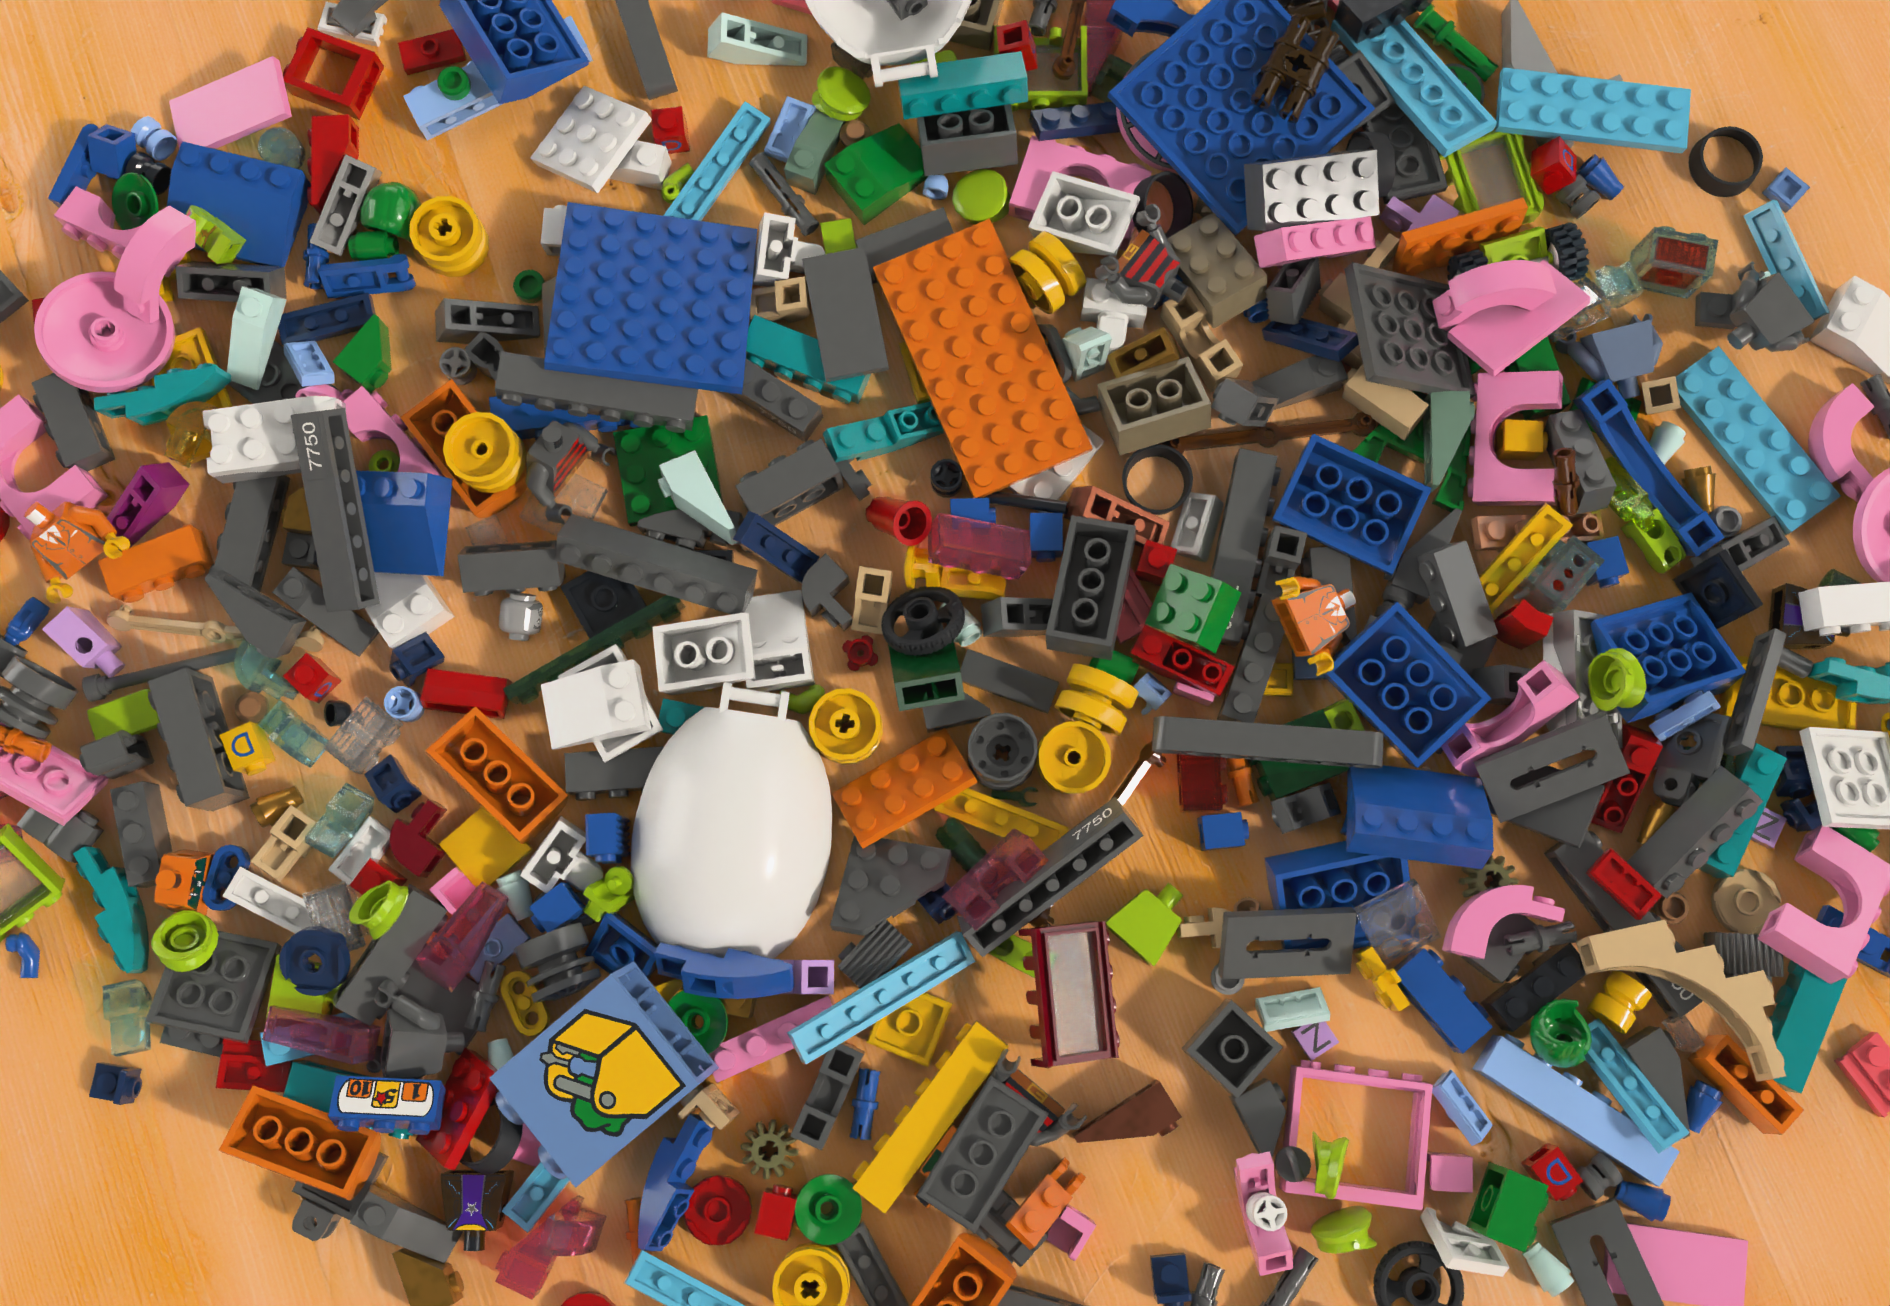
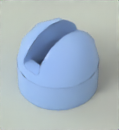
M929 175L924 182L923 194L934 200L945 199L949 188L948 180L944 175Z

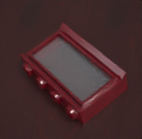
M1088 921L1018 930L1019 936H1031L1033 956H1025L1023 958V966L1025 970H1034L1036 990L1027 991L1026 999L1028 1004L1038 1006L1039 1024L1031 1025L1029 1033L1032 1039L1041 1040L1042 1057L1030 1059L1031 1066L1051 1068L1053 1066L1119 1058L1118 1047L1120 1038L1115 1025L1116 1001L1112 994L1111 984L1113 969L1109 962L1108 954L1110 937L1105 921Z

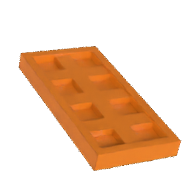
M1522 197L1402 232L1392 266L1393 272L1415 276L1426 269L1436 266L1440 268L1449 265L1448 261L1452 256L1476 249L1480 251V243L1518 233L1528 210L1524 198Z
M943 728L834 791L832 795L859 844L864 849L976 784L977 780L947 730Z

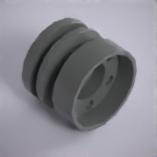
M15 655L1 673L13 686L10 689L0 686V699H2L0 700V722L12 729H19L25 734L46 739L51 731L40 721L55 725L58 722L56 716L47 710L48 707L52 706L66 710L78 693V690L49 670Z
M994 713L983 718L973 728L968 740V766L976 780L984 787L995 791H1010L1021 786L1031 776L1038 753L1037 738L1032 727L1021 717L1010 713ZM999 749L1002 753L1008 751L1007 761H1004L1002 758L996 760V750Z
M582 923L556 929L515 947L514 951L521 970L538 968L539 974L526 982L527 987L544 984L545 987L531 995L533 1003L550 1000L556 1001L585 989L590 983L601 977L599 968L586 972L582 970L583 967L596 961L594 956L581 958L577 956L576 952L589 944Z

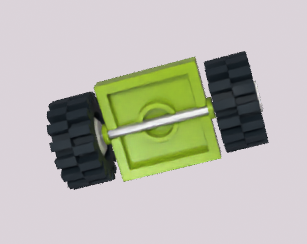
M1569 222L1548 229L1535 227L1480 243V251L1476 249L1452 256L1448 261L1447 271L1450 274L1447 277L1450 281L1471 269L1495 262L1525 260L1540 263L1542 260H1545L1569 280L1574 281L1584 278L1586 276L1585 273H1588L1586 265H1589V259L1586 258V255L1589 252L1584 247V244H1586L1585 238L1581 239L1582 232L1580 229L1577 230L1576 224Z

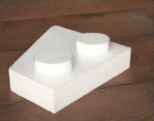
M1426 1207L1420 1218L1446 1268L1503 1277L1510 1268L1494 1240L1472 1231L1457 1221L1452 1226L1439 1221L1436 1217V1210Z

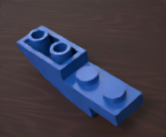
M660 942L655 951L658 974L682 980L685 993L713 998L746 999L773 996L792 991L794 987L793 964L786 963L780 959H770L754 955L748 951H739L728 948L724 958H721L711 953H701L686 949L680 945H670Z
M689 1113L677 1138L663 1137L654 1156L643 1190L639 1213L638 1248L643 1251H662L671 1241L673 1230L678 1220L689 1207V1200L694 1189L685 1182L695 1171L696 1162L703 1148L711 1141L714 1128H711L703 1121L699 1114Z

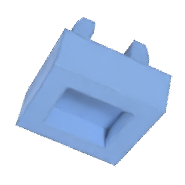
M1150 672L1146 673L1133 686L1139 692L1137 698L1141 697L1146 701V707L1141 711L1143 715L1148 714L1152 709L1156 711L1172 695Z

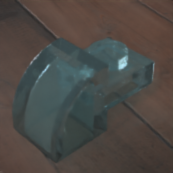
M1627 261L1618 267L1605 265L1594 271L1597 277L1594 280L1607 308L1618 309L1635 300L1644 292L1631 261Z
M244 639L238 647L234 659V669L240 683L245 688L257 693H261L263 690L278 700L282 696L294 700L299 691L286 679L275 673L282 661L278 658H268L256 651V646Z
M279 700L258 724L269 735L268 738L290 756L310 768L332 743L314 725L305 721L282 700Z
M345 783L327 803L326 813L305 835V843L334 859L348 841L352 839L368 816L371 815L374 798Z
M137 979L102 986L104 1019L110 1021L111 1055L118 1057L151 1050L150 1023L146 1021V1017L152 1004V998L146 986Z

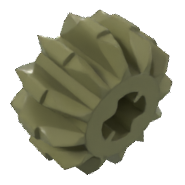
M1492 854L1483 869L1462 867V871L1468 877L1460 878L1458 882L1462 885L1468 884L1469 887L1464 890L1463 896L1470 897L1487 889L1518 884L1519 880L1517 878L1509 877V874L1515 870V867L1510 865L1503 868L1505 857L1498 856L1494 859ZM1491 875L1493 881L1490 882V887H1486L1484 882L1487 880V876Z
M775 1119L770 1120L768 1131L762 1121L756 1123L758 1134L752 1130H748L745 1133L746 1137L753 1143L746 1142L741 1144V1150L751 1151L750 1155L742 1159L743 1163L748 1164L754 1160L756 1165L751 1169V1173L755 1175L762 1167L764 1168V1179L770 1178L772 1168L777 1177H782L784 1175L782 1165L789 1169H792L794 1166V1162L786 1155L797 1156L799 1154V1149L788 1147L789 1144L794 1143L797 1139L791 1136L785 1138L784 1136L789 1129V1125L784 1124L778 1132L776 1131L777 1122ZM769 1140L775 1143L773 1147H778V1152H775L771 1158L765 1156L767 1151L762 1152V1147Z

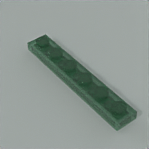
M665 595L505 687L503 690L508 699L515 704L520 702L522 705L530 703L539 697L538 692L542 690L541 684L559 679L558 676L615 644L620 649H623V643L633 637L636 639L645 637L653 631L652 626L661 621L668 623L681 615L680 610L684 609L685 605L681 599Z

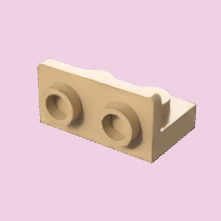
M712 1083L706 1088L702 1085L694 1088L680 1102L684 1108L678 1113V1116L683 1119L699 1107L702 1110L699 1115L703 1121L711 1128L717 1126L721 1130L740 1111Z

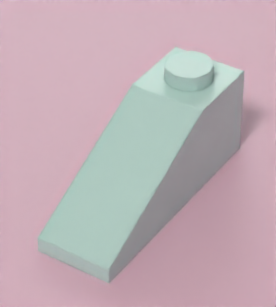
M722 12L708 28L707 57L733 64L805 66L807 64V35Z
M242 286L232 318L227 373L231 374V381L259 390L287 299L257 288Z
M1091 326L1083 330L1081 327H1077L1064 335L1062 342L1072 363V376L1075 382L1104 370L1112 340L1109 333Z
M694 450L659 465L662 478L658 479V483L665 498L671 496L675 506L729 544H736L737 542L733 540L736 534L735 527L696 451Z

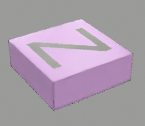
M1764 808L1751 840L1768 849L1774 848L1787 818Z
M1326 1022L1298 1026L1291 1031L1310 1061L1339 1043Z

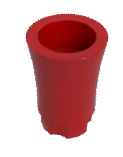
M876 497L872 499L865 512L867 521L871 522L875 529L891 535L907 546L921 543L928 536L932 526L931 512L920 501Z

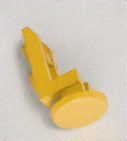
M919 544L908 546L904 562V579L908 588L914 589L917 578L926 579V587L946 588L954 592L958 597L989 600L1005 597L1008 580L1007 570L996 566L944 562L943 547L930 546L929 549L919 548Z

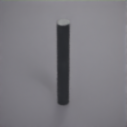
M998 491L983 497L989 498V503L1054 513L1067 514L1069 509L1068 501Z

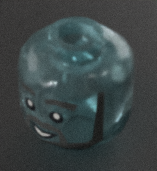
M273 127L266 130L260 136L258 152L264 161L296 169L302 166L305 160V149L300 140L289 129Z

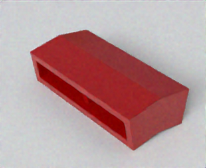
M1523 599L1499 614L1494 620L1498 634L1495 636L1503 643L1522 650L1547 636L1554 617L1536 610Z
M427 668L420 701L424 709L467 714L476 706L486 717L504 719L512 681L507 678Z

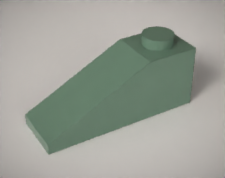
M816 109L797 138L784 167L786 181L789 185L816 195L825 175L824 163L832 158L840 140V129L847 121L831 118Z
M1470 391L1432 392L1423 399L1424 402L1429 404L1423 417L1424 483L1432 488L1430 493L1440 485L1471 421L1474 419L1475 405L1474 402H1470Z

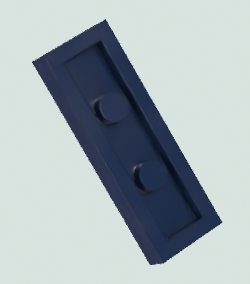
M1113 102L1031 110L1029 118L1039 141L1120 132L1116 105Z
M364 293L282 314L278 326L282 345L284 346V344L292 342L320 341L359 331L373 314L376 315L372 296L369 293Z
M1301 318L1299 323L1295 325L1271 321L1262 329L1263 338L1266 341L1338 362L1359 345L1358 336L1355 332Z
M751 511L747 512L733 538L734 541L801 584L807 571L820 558L814 552Z

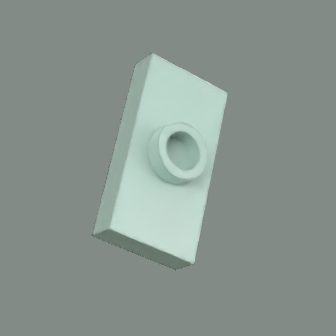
M1321 987L1255 998V1007L1262 1028L1266 1032L1330 1021V1011Z

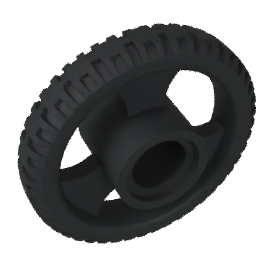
M926 586L914 588L901 594L900 597H897L888 606L882 617V633L889 646L899 653L911 656L931 654L946 647L947 644H950L959 635L958 633L961 632L964 625L965 611L959 597L949 589ZM933 601L943 602L946 605L936 609ZM900 615L904 616L909 631L902 637L897 636L894 632L895 622ZM947 622V626L943 629L942 623Z
M1423 1241L1401 1243L1390 1249L1377 1265L1373 1289L1378 1306H1392V1303L1401 1297L1414 1306H1462L1464 1299L1462 1274L1460 1270L1446 1268L1435 1245ZM1418 1254V1267H1409L1402 1271L1398 1281L1391 1280L1388 1277L1392 1267L1400 1259L1408 1255ZM1441 1266L1445 1268L1450 1279L1451 1291L1447 1305L1438 1302L1440 1286L1433 1277L1435 1270ZM1419 1279H1424L1426 1285L1424 1292L1414 1296L1412 1294L1413 1283Z

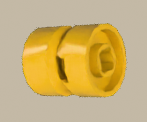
M1612 971L1603 985L1606 993H1597L1588 1005L1587 1010L1609 1028L1626 1035L1636 1020L1633 1011L1644 1009L1652 994L1645 986L1621 971Z

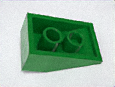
M900 123L849 145L824 163L826 180L863 225H866L928 177L924 174L920 147Z

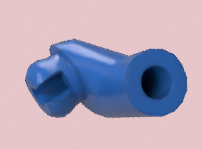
M21 932L19 935H9L6 938V950L18 952L21 956L20 978H38L40 960L38 946L26 933Z

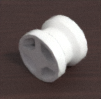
M1257 1192L1248 1199L1246 1214L1254 1225L1266 1231H1275L1284 1225L1287 1219V1208L1280 1198L1267 1192Z

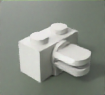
M764 212L759 224L753 285L775 286V281L789 278V271L805 274L802 259L824 255L823 247L814 243L798 241V238L794 237L796 218Z
M1087 277L1080 321L1097 323V329L1110 334L1112 340L1108 352L1109 355L1124 347L1127 327L1143 328L1147 307L1144 305L1124 304L1113 292L1105 289L1107 280Z
M560 816L522 869L520 876L545 893L552 890L559 878L584 893L588 885L603 878V870L597 862L579 851L586 842V832Z

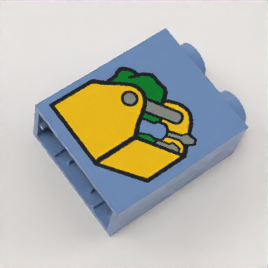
M633 961L606 977L489 1077V1079L499 1090L495 1095V1100L502 1114L516 1125L525 1123L541 1143L538 1148V1156L545 1169L558 1179H565L567 1177L576 1188L719 1067Z

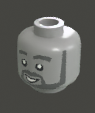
M510 593V597L503 599L500 604V630L509 633V639L528 641L529 635L537 634L541 630L542 603L537 601L536 595Z

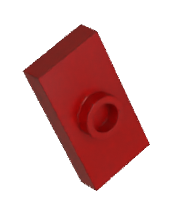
M454 29L398 43L404 71L407 75L467 61L463 44Z
M1612 848L1606 849L1586 872L1596 884L1636 920H1641L1662 897L1659 891Z

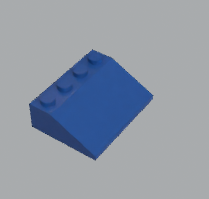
M440 0L439 6L499 104L528 98L589 64L587 56L552 0Z
M182 141L171 170L167 207L171 206L186 214L189 207L195 205L224 222L246 239L235 259L263 266L285 267L309 203L307 189L311 187V183L300 169ZM195 243V247L192 248L206 252L197 243Z
M1312 434L1296 463L1272 520L1290 529L1306 532L1307 537L1388 575H1393L1432 488L1316 434Z
M356 471L374 572L444 576L453 479L430 473Z
M1692 593L1599 618L1590 623L1598 655L1605 653L1611 648H1623L1631 652L1638 659L1644 671L1646 691L1642 701L1632 708L1616 707L1626 723L1661 713L1667 709L1685 705L1684 700L1698 691H1702L1704 694L1710 690L1713 696L1724 693L1747 673Z
M1395 602L1332 657L1334 662L1333 670L1322 674L1378 732L1384 734V739L1411 766L1416 768L1422 765L1492 699L1398 602Z
M1383 765L1382 768L1349 767L1347 771L1346 851L1483 869L1493 853L1494 847L1493 820L1481 778Z
M1346 841L1265 858L1268 887L1274 910L1352 907L1357 912L1353 949L1416 936L1408 859L1347 852ZM1309 937L1307 939L1281 940L1283 949L1323 948L1329 943L1327 938L1311 939Z

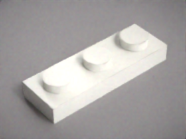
M242 867L238 869L222 896L295 934L306 927H325L332 913Z

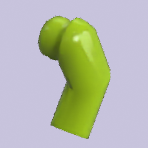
M813 684L808 690L799 695L790 693L787 709L799 714H806L812 711L817 701L825 695L824 688Z

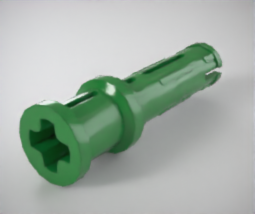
M1431 3L1417 18L1412 27L1415 29L1420 28L1433 39L1432 44L1445 47L1463 64L1472 69L1482 81L1486 82L1499 66L1455 30V23L1452 20H1445L1434 10L1435 6Z

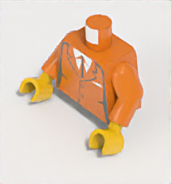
M35 502L24 514L25 518L35 524L29 542L45 582L51 584L47 588L46 597L53 604L61 602L58 589L64 598H69L73 594L72 587L67 583L61 582L60 579L62 577L68 580L103 551L109 558L116 559L122 556L121 551L130 547L129 539L123 536L117 537L115 527L112 526L103 512L98 509L76 506L71 502H63L51 512L39 502Z
M1294 576L1276 581V586L1280 585L1283 593L1282 596L1271 600L1280 618L1295 656L1314 655L1307 659L1309 665L1316 664V676L1332 671L1334 668L1332 656L1343 638L1342 632L1350 626L1345 611L1356 604L1353 593L1349 589H1344L1337 593L1332 584L1321 585L1317 579Z

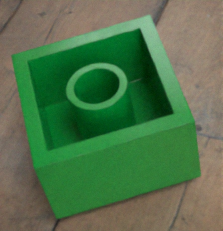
M1170 564L1145 624L1173 638L1216 653L1241 592L1221 580Z
M1488 1162L1466 1226L1488 1238L1525 1253L1527 1246H1531L1537 1234L1535 1223L1538 1214L1542 1213L1547 1206L1549 1195L1546 1191L1548 1185Z

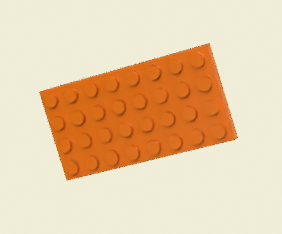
M990 218L873 267L875 277L954 456L961 467L962 474L973 498H983L1092 451V445Z

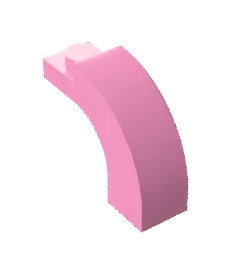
M168 206L150 217L137 230L122 254L115 275L114 290L123 295L125 311L148 324H152L159 319V289L161 281L169 266L179 256L195 247L196 220Z
M1511 260L1483 265L1454 277L1448 281L1450 289L1434 299L1432 303L1438 328L1448 331L1483 309L1498 305H1515L1532 311L1557 295L1550 267L1532 261Z
M1852 383L1835 394L1817 412L1810 428L1808 447L1811 460L1830 483L1837 481L1841 485L1844 494L1853 498L1857 503L1874 478L1854 456L1851 448V434L1856 423L1870 412L1874 405Z
M1508 885L1487 889L1468 899L1456 911L1448 925L1442 951L1473 959H1484L1490 932L1494 925L1503 917L1509 914H1519L1551 923L1563 922L1565 908L1554 906L1555 900L1546 897L1534 896L1532 900L1534 890L1532 886Z
M1270 1151L1260 1154L1251 1153L1243 1158L1236 1159L1234 1175L1237 1194L1259 1276L1293 1269L1292 1247L1284 1225L1275 1231H1266L1254 1225L1246 1214L1247 1201L1253 1194L1267 1192L1276 1196L1274 1162Z

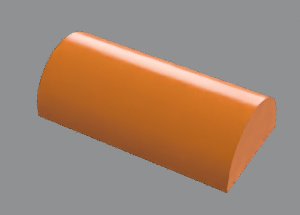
M450 379L400 418L443 475L453 479V488L477 518H487L509 507L528 488L525 481L526 474L523 472L519 480L506 490L486 493L479 492L468 486L453 473L446 464L443 453L445 436L452 424L462 416L477 412V410L454 380Z
M476 706L425 750L430 758L520 844H525L540 834L558 816L569 799V795Z
M253 1085L219 1151L346 1200H352L361 1191L372 1172L381 1145V1135L379 1132L366 1127H359V1130L355 1132L339 1130L328 1117L329 1113Z
M961 1233L957 1236L911 1306H997L1016 1279L1017 1273L1011 1262L990 1243L975 1235Z

